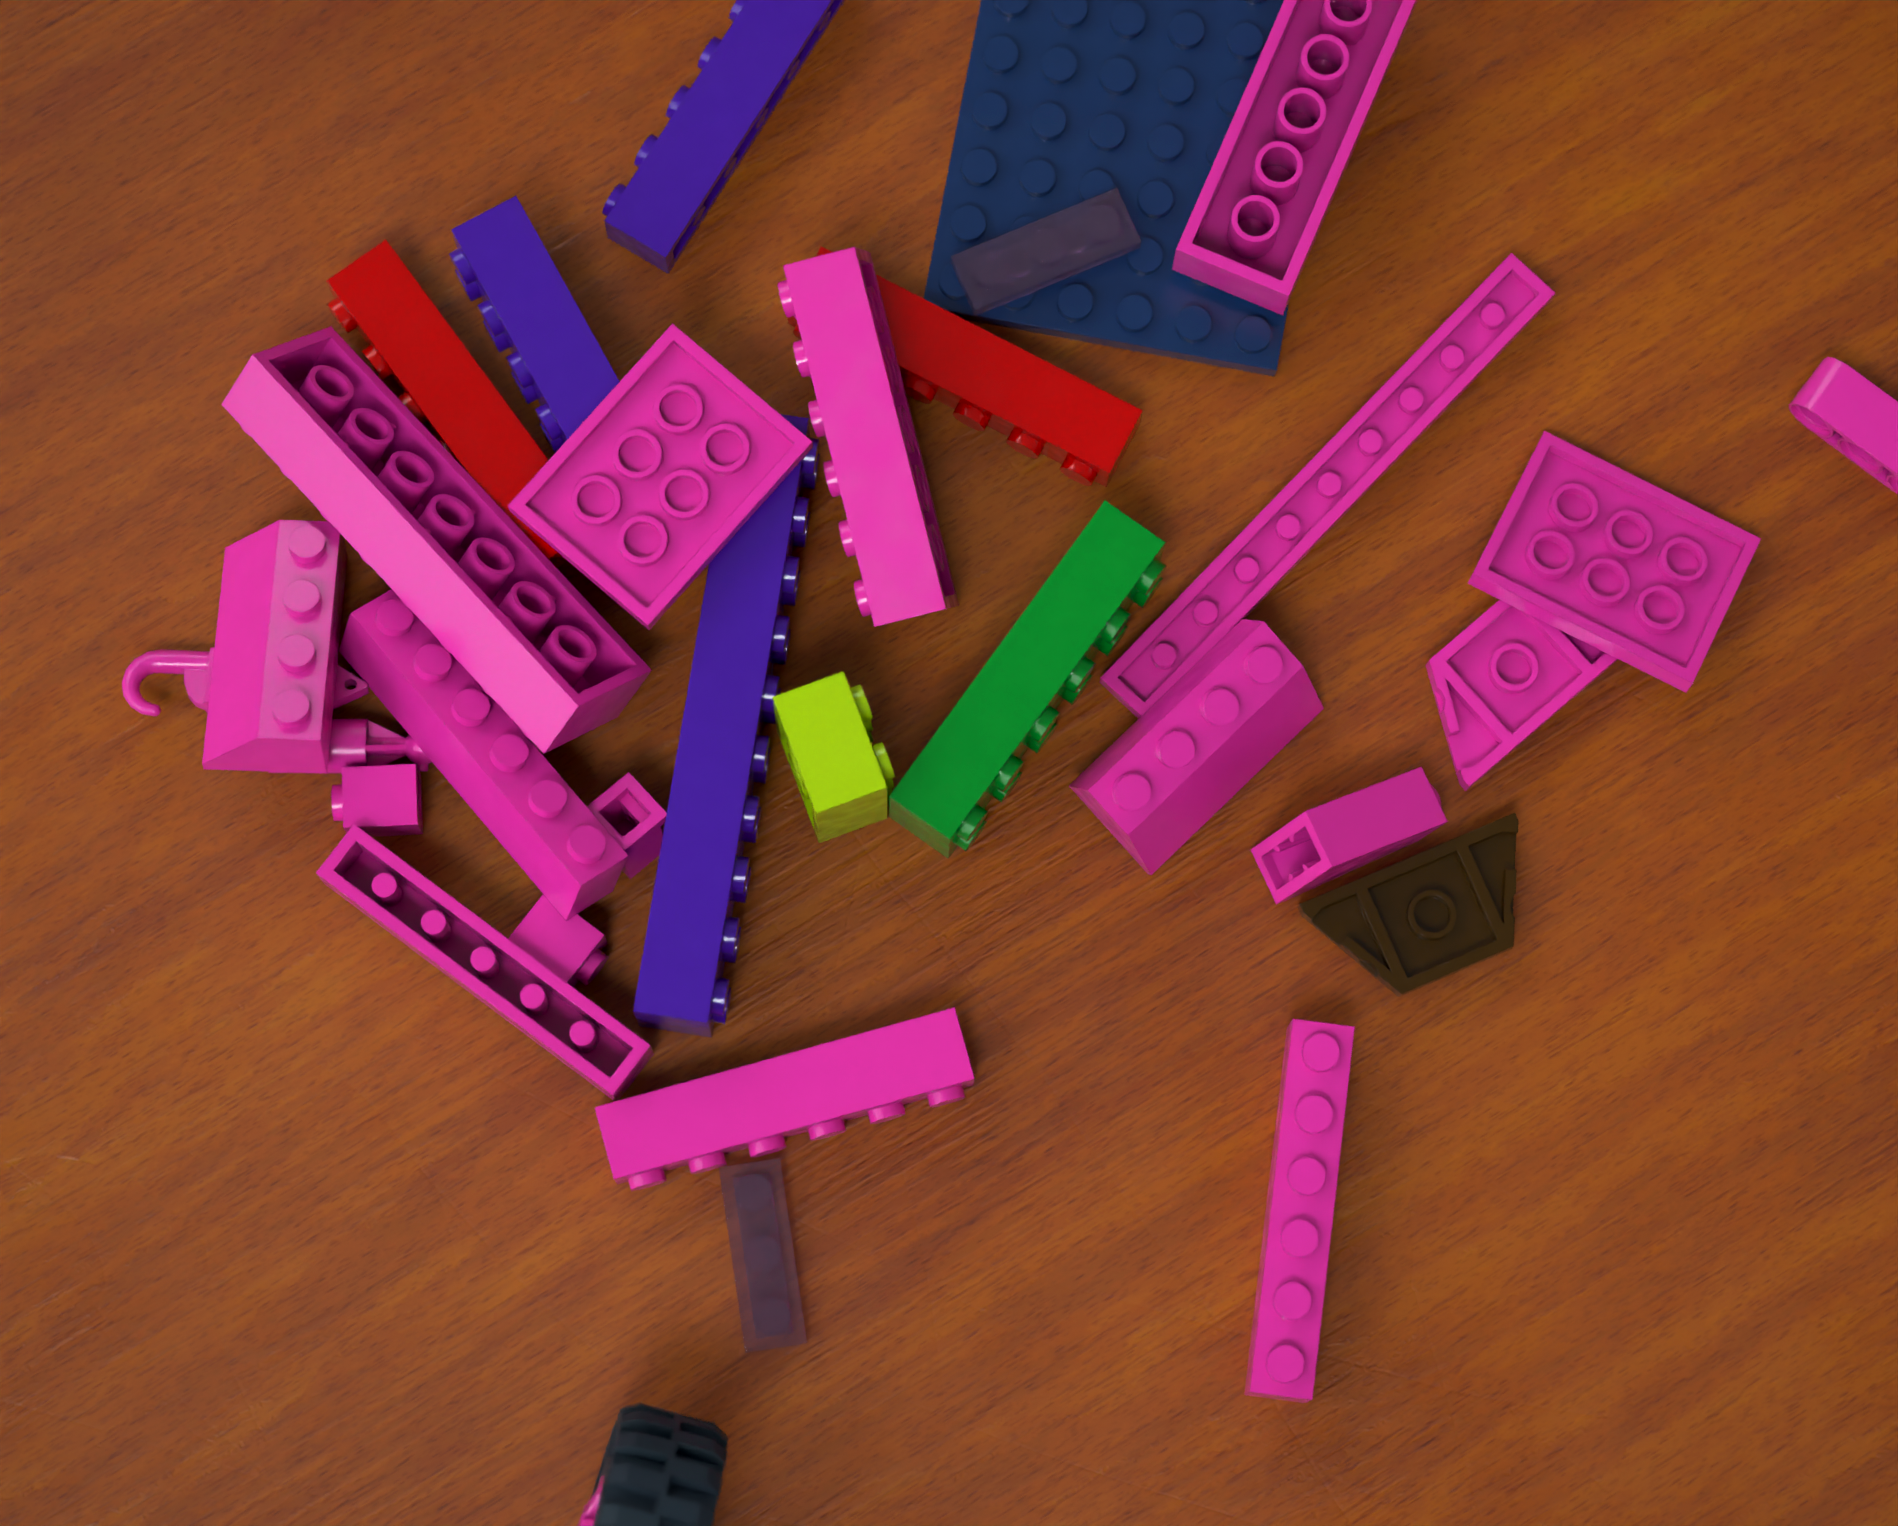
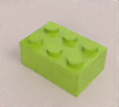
M844 671L774 696L773 705L777 733L818 843L887 819V801L893 791L892 788H895L892 779L895 775L883 743L880 742L871 746V742H873L871 731H873L870 720L873 717L861 685L849 687Z

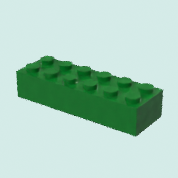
M1106 500L1102 503L889 796V817L948 859L957 846L964 851H967L987 824V821L984 819L988 814V811L985 810L988 803L993 797L1001 803L1006 799L1022 775L1020 769L1024 761L1021 758L1029 748L1038 753L1043 748L1058 725L1055 721L1060 714L1057 711L1059 705L1063 700H1066L1071 705L1077 701L1093 677L1091 671L1096 663L1092 660L1099 651L1106 656L1111 654L1128 629L1126 623L1131 617L1128 610L1133 603L1143 608L1163 581L1161 575L1167 566L1161 562L1165 542Z

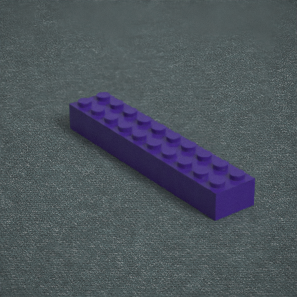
M780 414L812 441L813 448L709 563L633 1008L634 1015L641 1027L712 1038L714 1023L726 1024L731 987H729V979L722 978L724 963H736L741 927H739V918L732 916L735 902L746 903L751 867H749L750 857H744L743 850L745 842L756 843L761 807H759L760 797L753 796L755 782L766 784L771 747H769L770 737L763 736L765 723L776 724L773 697L781 694V688H779L780 677L773 676L774 664L786 665L791 629H789L790 617L783 616L784 605H796L801 570H798L800 557L793 556L794 546L803 548L806 546L810 512H808L809 498L803 497L804 488L815 489L820 462V453H818L819 439L810 438L809 418Z

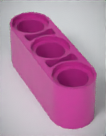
M1831 357L1824 358L1790 402L1789 410L1806 428L1898 495V401L1844 362Z

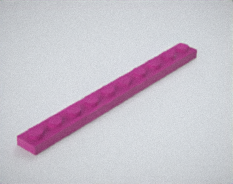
M1511 253L1102 675L1099 683L1139 719L1233 627L1254 610L1553 299L1555 292Z

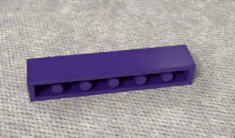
M845 0L735 1L729 15V19L733 21L732 25L722 40L715 36L707 44L698 62L697 67L702 71L691 88L685 85L679 88L666 111V116L670 120L659 137L651 134L638 151L634 161V165L639 167L627 186L619 183L609 195L602 214L607 216L604 222L609 239L669 274Z

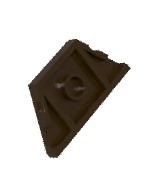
M1515 813L1300 903L1297 908L1304 919L1394 994L1401 997L1509 951L1514 946L1515 917L1513 915L1514 895L1516 894L1517 869H1515L1516 834L1518 833L1519 824Z

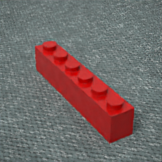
M385 239L326 280L334 297L332 301L327 303L329 310L347 334L356 328L369 346L361 352L376 375L382 381L390 375L403 391V394L398 399L422 424L426 423L440 444L557 569L568 562L513 515L508 508L510 502L548 462V458L388 241Z
M821 246L815 257L832 253V251ZM876 274L907 395L926 404H931L933 399L955 409L953 416L970 428L985 431L988 426L1008 436L1006 443L1027 457L1038 459L1041 453L1062 464L1060 471L1064 475L1080 484L1092 486L1095 481L1105 487L1108 486L1140 426L1143 410ZM794 316L789 317L788 324L795 327L793 334L802 340L797 320Z

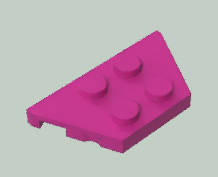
M1501 600L1497 601L1435 654L1425 665L1459 785L1464 791H1467L1618 659Z

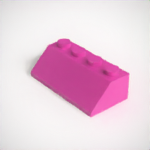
M278 520L225 547L202 760L203 769L327 774L347 567L344 537L330 522Z
M1242 619L1083 771L1069 787L1146 873L1152 875L1311 722L1324 707L1304 666L1264 621Z

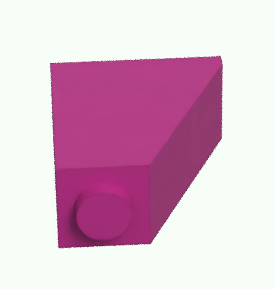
M1421 766L1303 812L1252 848L1251 852L1277 905L1409 846L1448 821L1441 808L1439 794L1429 783Z

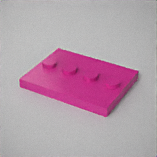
M672 323L510 502L508 508L513 515L644 627L650 630L813 448V443Z
M1544 431L1467 584L1687 693L1698 674L1761 538Z

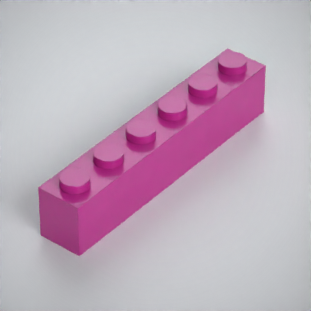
M391 589L351 612L339 648L341 655L363 681L368 683V687L419 745L422 751L560 915L567 921L611 893L628 858L627 853L531 740L523 734L519 726L492 697L483 691L480 684L441 645L436 636L412 610L407 608L399 596Z
M353 824L316 872L326 886L613 1101L620 1100L654 1055L650 1044L355 824Z
M954 1007L597 1106L595 1111L613 1178L616 1184L629 1182L630 1190L635 1191L666 1182L664 1171L688 1165L690 1173L697 1174L722 1167L727 1164L724 1155L748 1148L751 1157H758L786 1148L784 1138L808 1132L811 1141L835 1136L846 1131L844 1121L868 1115L870 1124L889 1121L906 1114L905 1104L926 1098L930 1108L950 1104L966 1098L963 1088L973 1086L975 1078Z
M1292 1019L1287 1027L1244 1393L1247 1396L1307 1403L1313 1398L1355 1029L1353 1026Z

